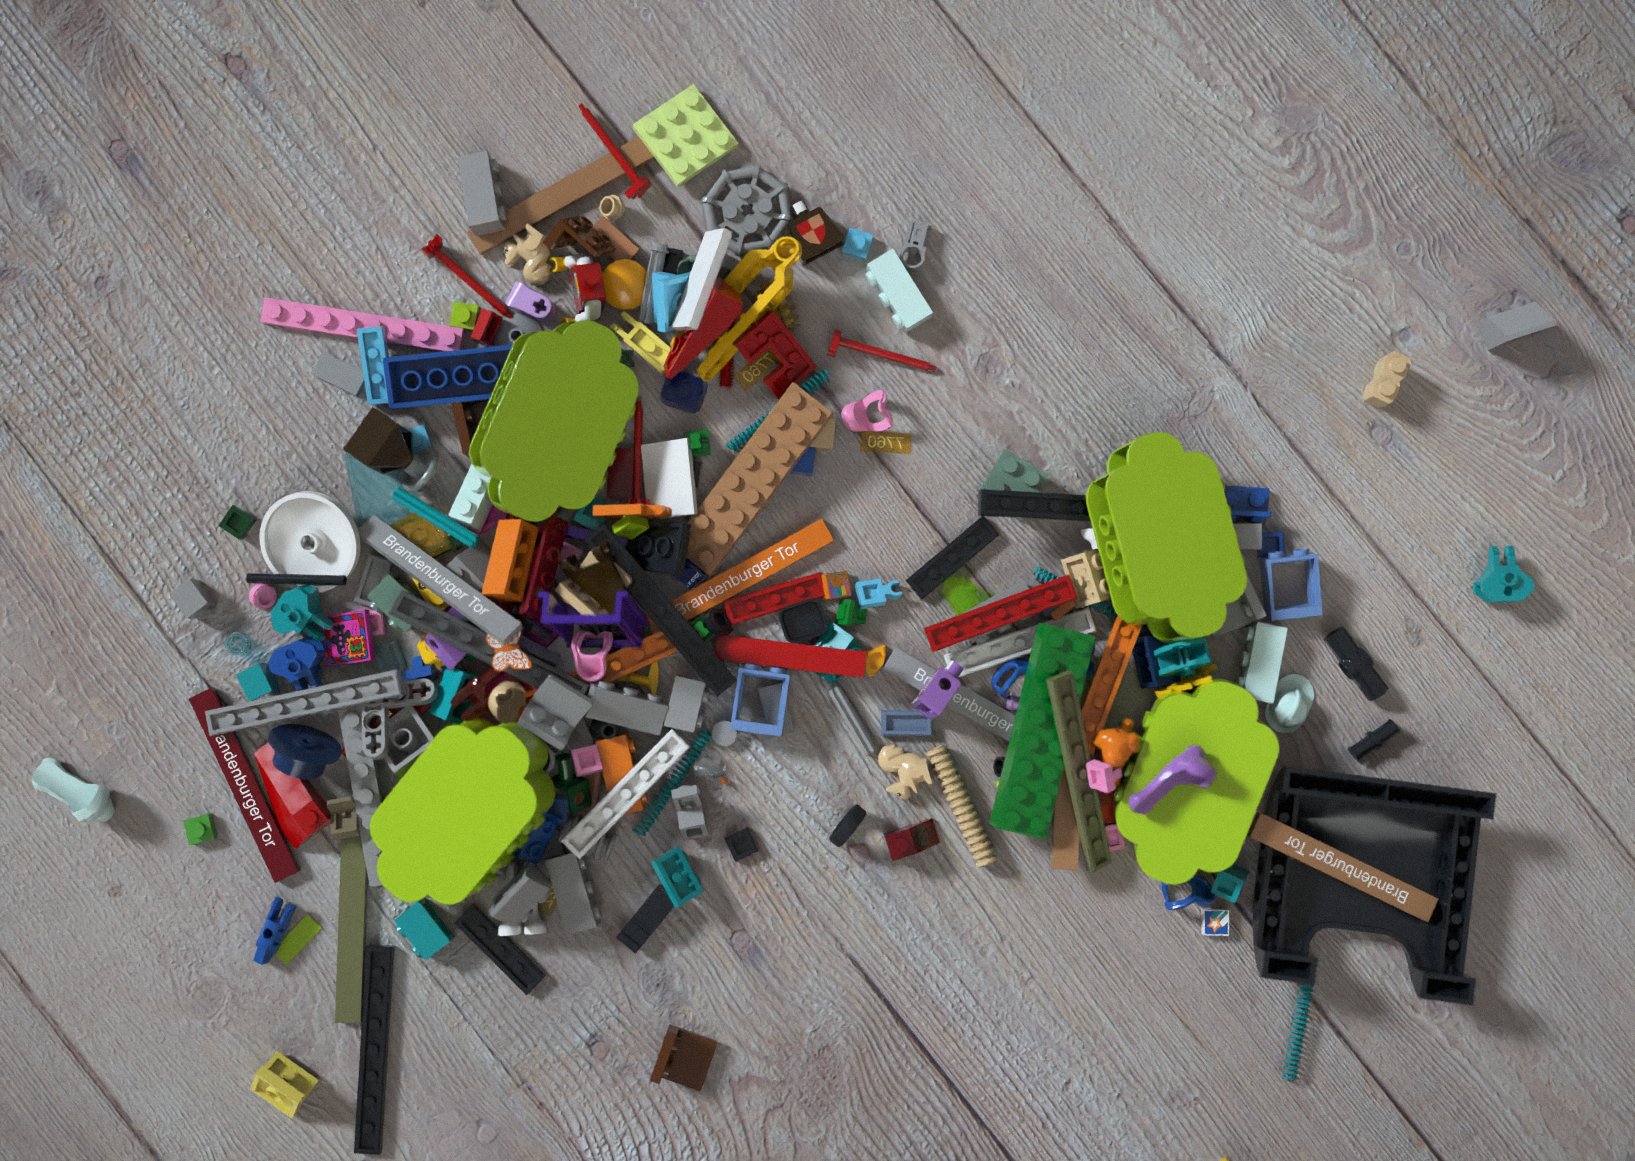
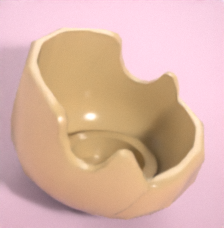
M502 682L491 692L488 699V707L500 723L516 721L520 717L519 709L527 705L526 691L517 682Z

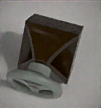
M374 407L371 408L343 448L345 452L383 475L400 469L403 470L402 487L408 492L419 490L431 479L439 460L437 450L432 447L423 448L414 454L412 432ZM426 455H431L426 460L422 459ZM410 475L413 477L411 484L409 483Z

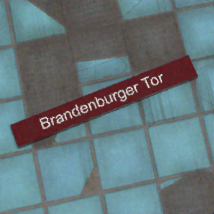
M215 687L189 698L274 883L301 871L284 834L279 828L276 817L236 732L215 736L209 735L205 711L224 707Z

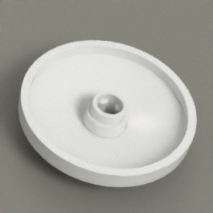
M300 491L279 499L266 512L260 528L262 555L273 574L345 575L348 578L357 566L361 549L358 528L349 512L338 501L325 494L314 491ZM286 584L291 588L302 586L299 584ZM338 585L313 586L317 588L319 592H324Z

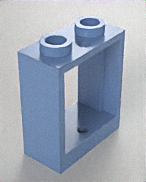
M1308 548L1294 549L1293 554L1284 555L1283 551L1268 552V557H1260L1263 604L1267 615L1265 618L1275 621L1323 615L1318 554L1309 552ZM1305 561L1308 603L1274 606L1271 565Z
M745 664V669L739 668L730 730L782 737L791 675L785 674L786 669L771 667L770 672L760 671L761 666ZM746 675L783 680L777 725L740 720Z

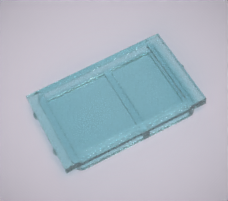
M345 452V461L359 527L373 515L385 523L410 518L409 509L392 498V494L398 487L404 489L401 482V469L383 475Z

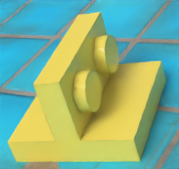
M276 1051L265 1066L262 1065L255 1073L250 1090L293 1119L299 1111L301 1104L318 1084L319 1080Z

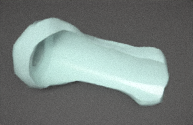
M44 758L40 766L34 771L32 777L34 788L46 792L69 805L72 815L78 821L97 820L105 822L114 815L115 809L107 785L88 784L79 777L68 773L61 766L59 759Z

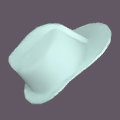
M1298 674L1286 675L1278 681L1274 703H1267L1265 709L1266 721L1271 728L1281 733H1290L1300 728L1309 713L1314 699V690L1310 681Z

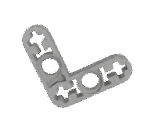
M429 679L403 681L404 689H406V696L403 700L396 701L392 697L388 698V700H378L376 703L368 702L362 704V749L366 756L373 760H381L389 752V709L425 705L436 700L439 691ZM425 686H427L431 690L429 692H426V696L424 697L421 693H413L412 689H414L416 692L424 691ZM375 716H380L382 720L381 725L376 729H371L369 725L370 720ZM370 734L376 735V742L381 745V748H377L376 753L371 750V747L375 746V738L370 736Z

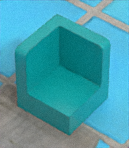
M596 497L587 506L580 508L574 518V521L593 531L603 523L605 524L607 518L593 516V505H609Z
M258 663L236 674L248 701H254L268 693H275L280 690L268 663Z
M1232 864L1229 868L1218 872L1211 892L1235 903L1243 891L1250 871Z

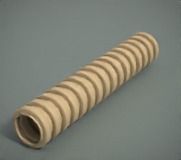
M942 744L927 751L926 756L931 759L929 763L934 766L932 770L937 772L936 778L941 781L939 785L944 788L942 792L947 794L946 800L951 803L949 807L954 810L952 814L957 816L956 823H960L959 829L964 832L962 836L967 838L966 845H970L969 851L974 854L972 858L977 861L976 867L987 866L995 862L998 857L995 854L993 855L994 848L989 846L991 842L986 839L987 833H983L984 826L979 824L981 820L976 817L977 811H973L974 804L969 802L971 798L966 795L968 791L963 788L964 782L959 780L961 776L956 773L958 769L953 766L954 760L949 758L951 754L946 751L948 747Z

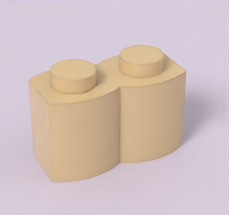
M1396 351L1383 356L1374 368V379L1365 387L1363 401L1379 409L1392 403L1399 393L1400 381L1407 375L1410 369L1411 358Z

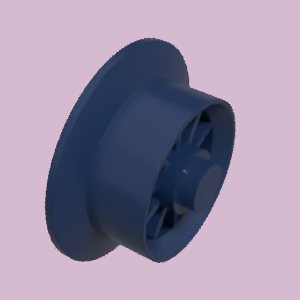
M279 725L273 728L268 736V742L275 750L272 759L274 766L280 772L298 779H315L320 777L324 773L326 765L336 762L342 752L341 746L335 738L307 725Z

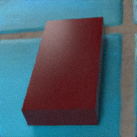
M616 448L614 451L616 453L615 460L610 467L608 466L607 499H632L634 448Z

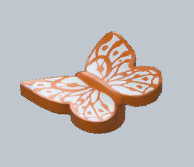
M522 629L505 645H502L488 633L486 634L487 644L495 650V655L492 659V667L495 671L502 672L508 666L514 670H527L532 667L529 658L519 649L520 645L518 642Z

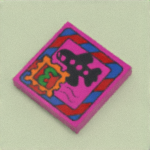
M359 610L327 616L333 621L334 625L331 630L322 628V632L326 636L323 640L327 650L325 654L326 667L376 660L370 610Z

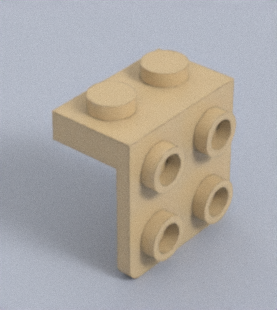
M592 550L584 559L579 569L598 562L593 556ZM615 563L626 588H628L632 583L631 576ZM570 578L559 583L555 589L562 600L572 605L580 615H609V612Z

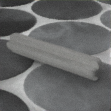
M841 686L831 689L829 694L864 755H869L876 751V746Z

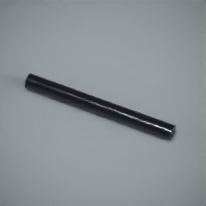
M248 573L246 581L253 584L346 585L347 577L345 575Z

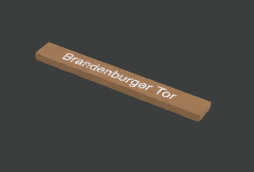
M1260 812L1256 813L1247 836L1425 922L1430 920L1438 898Z

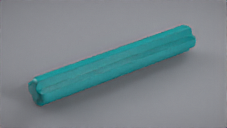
M398 487L392 494V498L396 502L470 548H475L479 543L480 537L401 487Z

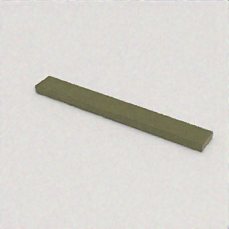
M1065 671L1047 679V685L1086 871L1093 873L1112 863L1098 792L1097 789L1089 786L1086 763L1091 761L1074 675L1071 671Z
M360 830L359 836L341 839L335 1023L362 1022L368 875Z

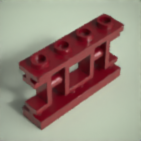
M507 514L505 520L521 519V518H518V517H515V516H512V515ZM554 514L542 520L541 527H538L533 560L522 602H499L487 596L486 598L509 615H512L514 605H521L519 614L541 620L543 602L538 598L539 592H549L551 594L568 522ZM524 520L532 525L535 524L533 521ZM540 537H542L540 546L538 547ZM529 586L528 594H527V596H525V595H526V591H527V587Z

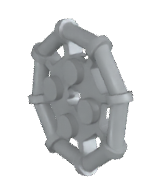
M755 164L754 167L721 171V176L706 197H702L701 201L704 204L708 231L728 228L738 235V242L730 239L727 247L735 253V256L740 257L741 254H747L750 250H769L781 238L789 223L794 220L791 213L787 183L780 182L758 164ZM752 177L751 184L735 186L733 180ZM758 178L772 187L774 191L768 194L757 186ZM727 184L731 189L723 202L716 200ZM779 197L781 214L773 212L772 200ZM744 206H753V215L748 214L746 217L742 215V208ZM714 207L722 209L724 222L717 225ZM772 221H778V225L768 237L765 233L766 229ZM760 235L762 241L744 244V239L749 236Z

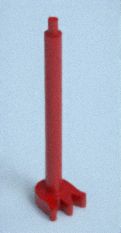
M580 104L578 107L581 109L583 117L633 182V185L624 192L628 199L632 198L634 200L636 197L640 199L650 188L651 182L647 177L640 178L591 111L585 108L583 104Z
M438 234L434 236L432 241H428L426 247L421 249L423 254L429 259L434 256L438 258L501 315L507 316L509 319L513 317L508 312L509 309L440 250L443 245V239Z
M834 330L828 356L835 357L838 346H842L928 371V369L936 371L937 366L930 365V362L841 337L842 331Z
M637 401L634 413L632 499L627 498L626 504L650 505V499L641 500L643 408H641L642 401Z

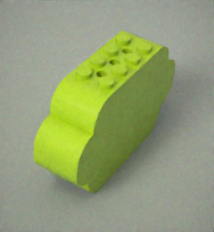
M591 320L566 322L557 326L553 331L525 333L512 345L469 448L471 463L480 474L489 478L488 495L492 504L500 511L527 521H542L549 518L558 507L575 510L587 506L595 498L597 491L603 488L606 481V476H604L608 466L610 467L616 457L614 452L618 443H621L626 434L624 427L627 420L631 419L635 413L636 406L634 404L639 391L638 381L634 372L628 366L619 362L621 358V345L618 337L609 328Z
M1165 432L1142 435L1113 451L1107 462V474L1095 479L1090 484L1086 493V505L1115 612L1128 624H1147L1150 632L1156 639L1164 643L1173 644L1217 632L1226 619V604L1240 598L1245 591L1247 574L1245 559L1240 552L1238 544V533L1234 529L1231 518V508L1227 504L1224 493V482L1220 478L1215 462L1202 452H1185L1181 443L1174 436Z
M1212 677V681L1197 685L1192 693L1173 691L1157 698L1151 712L1146 710L1141 725H1143L1144 730L1142 735L1137 734L1139 736L1138 752L1134 753L1132 759L1128 758L1123 769L1124 781L1119 785V788L1115 789L1113 794L1115 796L1114 800H1116L1114 814L1117 827L1127 840L1134 843V850L1140 868L1149 877L1166 884L1184 883L1195 875L1198 868L1207 872H1220L1229 868L1236 861L1278 757L1279 743L1277 737L1268 726L1257 719L1258 706L1254 697L1241 685L1224 678ZM1197 745L1204 749L1206 760L1218 773L1210 786L1201 787L1197 784H1178L1158 801L1147 814L1135 813L1130 809V796L1144 790L1145 786L1176 756L1183 753L1188 746Z
M472 718L461 724L451 725L442 729L371 818L370 834L376 846L382 851L377 862V874L382 885L393 896L404 902H416L429 895L435 901L446 905L459 903L470 895L481 892L486 886H491L499 877L497 872L501 867H507L514 859L513 852L517 848L520 850L530 840L528 834L533 829L536 831L545 822L546 818L544 815L554 802L555 787L553 781L543 770L548 759L546 741L518 725V720L495 726L486 719Z

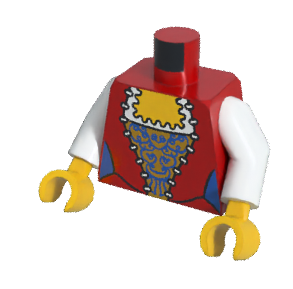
M585 253L567 256L566 258L551 257L549 261H555L556 268L551 270V272H565L569 269L577 311L575 318L563 317L560 323L581 320L594 321L598 319L601 313H603L606 300L600 263H593L592 258Z

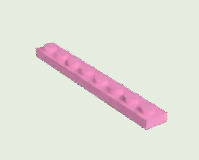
M266 297L260 321L267 325L358 339V328L384 326L388 344L439 352L462 350L465 335L463 328Z

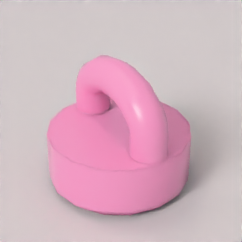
M256 584L249 593L250 602L259 609L270 608L277 599L276 590L268 584Z

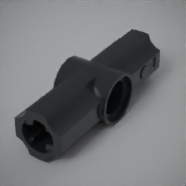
M1339 627L1326 635L1323 640L1339 660L1338 665L1350 680H1354L1368 701H1373L1386 693L1389 688L1374 669L1373 660L1364 649L1356 645L1344 627Z

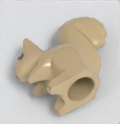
M527 223L525 225L528 232L526 237L521 238L514 234L513 237L517 244L510 241L504 244L505 265L511 267L522 257L527 261L523 268L525 280L531 285L541 286L549 280L551 275V266L546 263L550 256V249L543 244L547 236Z
M896 744L886 745L879 751V766L888 773L898 772L900 779L899 782L887 787V792H893L900 799L908 800L911 796V788L915 794H918L920 792V782L925 781L928 785L935 782L928 758H923L916 753H904L903 748L897 747Z

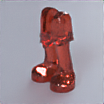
M491 666L478 679L476 675L472 681L470 680L452 698L450 704L455 709L470 699L474 705L468 708L461 715V718L465 722L478 718L489 710L488 699L496 686L485 695L484 689L506 673L495 671ZM510 675L500 682H517L525 691L530 689L528 684Z

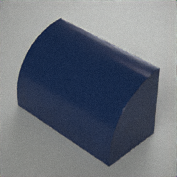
M1152 634L1137 637L1132 650L1141 689L1180 681V677L1177 675L1166 677L1159 675L1160 668L1158 659L1154 655V650L1170 644L1159 641Z

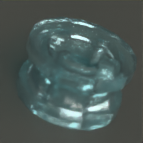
M233 632L226 637L224 642L225 648L230 654L243 655L250 650L251 639L245 633ZM235 638L243 640V642L240 644L242 647L241 649L233 647V645H235L236 643L234 640Z

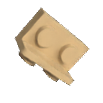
M1098 548L1061 560L1065 575L1069 574L1078 597L1074 600L1076 609L1111 598Z

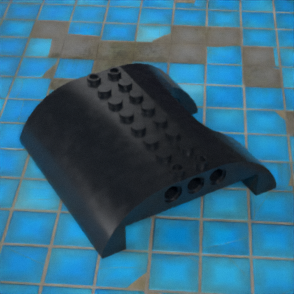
M1284 766L1273 783L1264 815L1438 898L1429 922H1425L1260 842L1253 900V947L1260 977L1315 985L1317 958L1309 953L1310 941L1315 933L1325 928L1369 932L1390 936L1400 944L1405 953L1411 981L1418 998L1473 1005L1476 979L1464 973L1480 822L1481 818L1494 820L1496 793Z

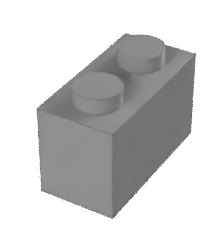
M675 676L664 726L695 733L697 728L702 727L704 713H700L702 703L708 702L710 688H706L707 684L704 681Z

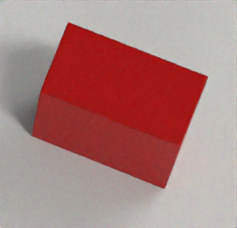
M482 308L470 338L483 345L491 346L503 317L493 311ZM494 318L485 339H483L488 329V326L491 322V319Z

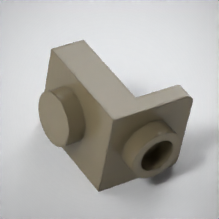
M349 796L328 800L327 807L331 813L332 839L338 840L359 836V824L354 798Z

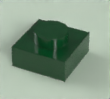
M232 505L218 526L237 539L243 540L257 519L238 506Z

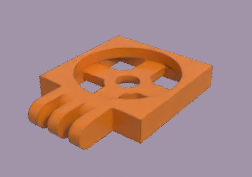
M644 504L593 505V516L612 520H620L624 515L657 519L660 517H670L672 509L663 505Z

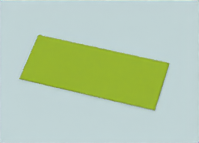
M307 914L283 939L275 955L287 965L322 927Z

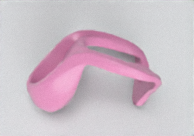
M884 390L875 391L861 401L847 404L841 412V421L845 427L853 432H881L892 427V416L885 408L887 403L886 392ZM880 400L878 409L885 419L878 423H871L867 416V408L871 402Z
M581 630L574 634L571 648L575 667L579 676L584 680L595 682L604 677L607 669L606 656L613 643V634L611 632L604 631L594 635L589 631ZM583 638L603 640V647L600 652L594 655L583 654L581 652Z

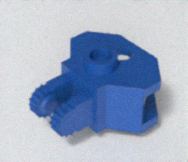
M305 637L275 649L268 662L271 673L287 678L289 683L293 681L297 691L309 689L305 676L308 677L312 688L323 686L318 671L321 670L320 663L327 650L323 641L317 642L311 637Z

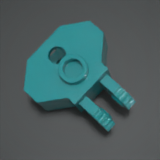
M1490 546L1488 549V567H1484L1485 572L1472 583L1473 593L1486 603L1523 601L1534 591V580L1520 570V565H1516V555L1513 546H1505L1504 566H1500L1497 546Z
M302 585L285 591L271 611L272 628L278 633L296 631L300 634L304 632L317 642H322L326 636L314 625V622L326 630H331L334 623L322 613L323 608L319 602V590L313 585Z
M1205 638L1176 642L1154 650V655L1158 659L1159 675L1161 677L1180 675L1181 678L1192 677L1196 675V671L1212 664Z

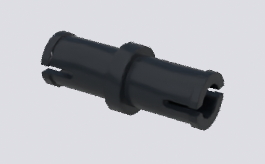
M1389 719L1373 732L1368 731L1365 733L1366 737L1349 747L1348 751L1359 762L1360 759L1373 750L1381 749L1383 743L1401 731L1394 721Z

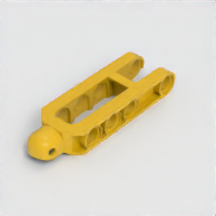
M781 237L769 250H750L723 280L740 295L764 267H771L776 272L774 277L776 280L763 294L760 293L757 296L758 300L746 314H741V319L731 330L728 328L718 337L717 343L706 354L707 358L695 371L704 382L714 378L736 354L738 350L732 343L770 309L774 311L793 290V270L791 268L802 255V246L793 237ZM679 331V332L674 336V338L671 340V343H670V346H671V347H672V345H673V342H674L675 338H676L678 335L682 336V334H683L682 331Z

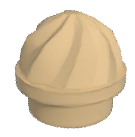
M616 195L604 197L599 206L600 213L610 221L618 220L626 210L623 200Z

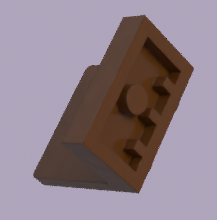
M584 216L559 219L543 241V244L549 249L573 246L579 242L595 257L613 254L616 250L611 244V239L603 233H598L593 228V223Z
M488 401L467 406L462 402L451 404L462 453L467 457H470V444Z
M670 1024L650 1081L660 1084L661 1079L664 1078L701 1091L717 1046V1041Z

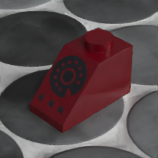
M932 818L883 833L892 861L917 854L940 843Z

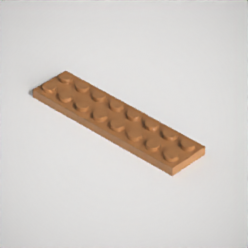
M792 382L697 509L698 514L693 515L687 524H691L686 558L707 575L713 576L834 413Z

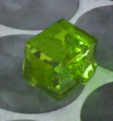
M955 575L943 582L945 587L940 591L954 616L979 603L974 595L977 593V589L971 579L966 581L964 576L958 579Z

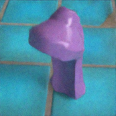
M1197 745L1188 746L1183 753L1176 756L1146 785L1144 790L1130 796V809L1135 813L1147 814L1158 801L1178 784H1197L1201 787L1210 786L1218 773L1206 760L1204 749Z

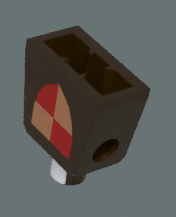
M804 200L797 202L791 207L796 219L789 223V230L791 236L799 241L802 246L800 262L803 267L844 245L845 238L821 207L809 211Z

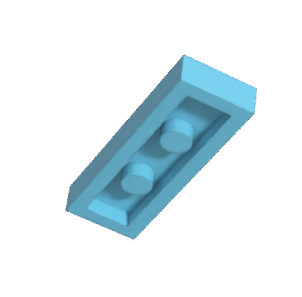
M385 327L358 328L357 336L368 405L388 403L382 359L389 357Z

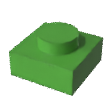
M212 813L183 820L189 845L217 838Z

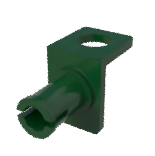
M563 753L557 755L556 762L559 774L551 779L554 787L566 791L570 814L575 815L592 805L589 782L587 778L582 776L576 777L571 754ZM579 792H583L584 799L582 803L575 805L576 795Z

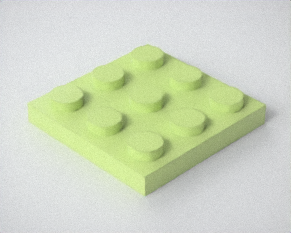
M694 84L633 124V130L677 188L738 147L736 139Z

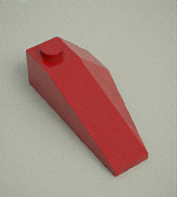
M718 276L698 329L682 331V336L678 335L673 342L663 365L666 377L669 379L676 376L706 349L742 313L743 303L739 293Z
M268 742L257 750L254 756L279 828L292 846L298 849L331 823V813L327 803L308 779L288 776L274 766L272 759L275 750Z

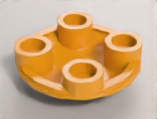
M628 259L616 260L608 265L602 273L606 301L613 307L622 310L634 309L641 305L647 275L644 267L636 261Z

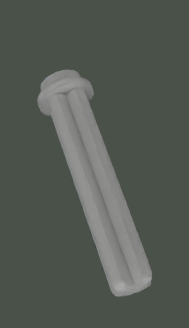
M653 243L652 247H649L651 254L638 322L640 321L644 324L653 323L652 273L663 272L666 254H669L667 245Z

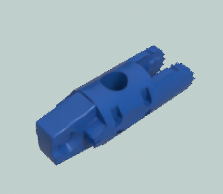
M279 897L274 899L266 922L256 942L257 950L253 961L261 965L269 963L272 956L277 954L296 909L295 905L288 904L281 918L278 917L283 906V899Z

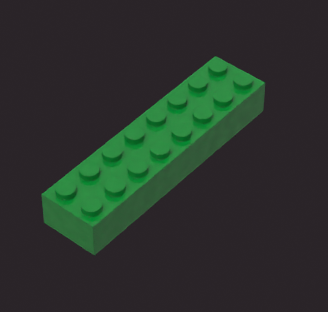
M1038 623L989 822L995 828L1044 840L1047 839L1064 769L1047 679L1065 671L1073 672L1080 703L1096 636Z

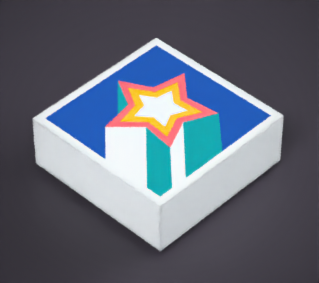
M1201 908V934L1229 936V909Z

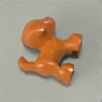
M1125 718L1120 728L1099 731L1093 741L1100 748L1094 757L1095 760L1112 765V768L1121 767V771H1123L1128 758L1132 753H1137L1139 749V736L1135 732H1131L1134 726L1131 718ZM1120 778L1114 782L1115 789L1119 788L1121 784Z

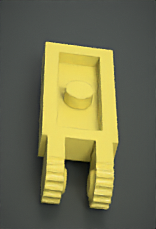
M623 311L620 316L634 328L629 334L615 323L610 328L624 339L623 341L658 372L663 374L665 372L663 365L671 348L640 321L637 322L628 313Z

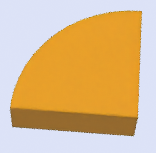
M885 645L865 651L868 653L866 665L868 677L877 673L884 664L886 657Z

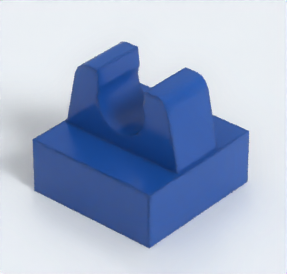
M421 656L411 658L413 669L405 671L407 681L416 679H429L433 681L439 679L437 669L431 665H425Z

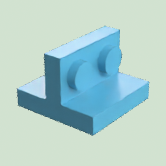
M660 271L652 273L654 323L658 324V331L666 333L675 330L671 328L691 272L680 275Z

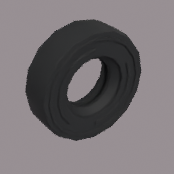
M854 805L834 829L829 840L837 847H841L857 829L867 812L859 805Z

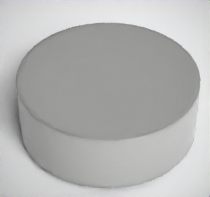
M723 720L714 725L712 738L716 744L729 746L736 740L737 730H730V721Z

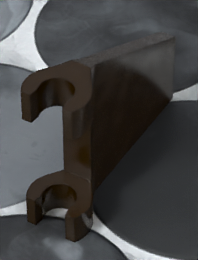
M608 541L598 544L597 547L591 549L593 556L598 562L579 569V562L575 554L558 562L560 569L607 612L611 615L615 614L617 591H627V588L613 561L612 550Z

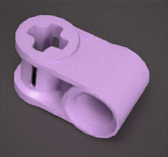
M517 281L515 282L505 305L540 322L552 321L556 316L555 305L547 297L537 293L528 286ZM540 306L547 307V310L545 312L539 311L538 309Z

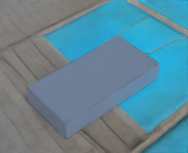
M881 710V736H932V720L928 719L918 710Z

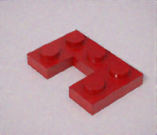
M771 309L732 343L749 364H752L768 348L780 364L764 377L762 381L778 400H780L792 382L798 385L817 368Z

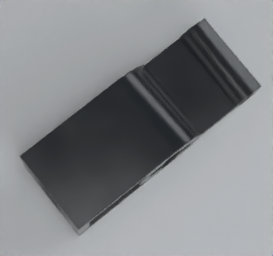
M661 884L655 888L616 936L620 942L635 954L674 908L665 888Z

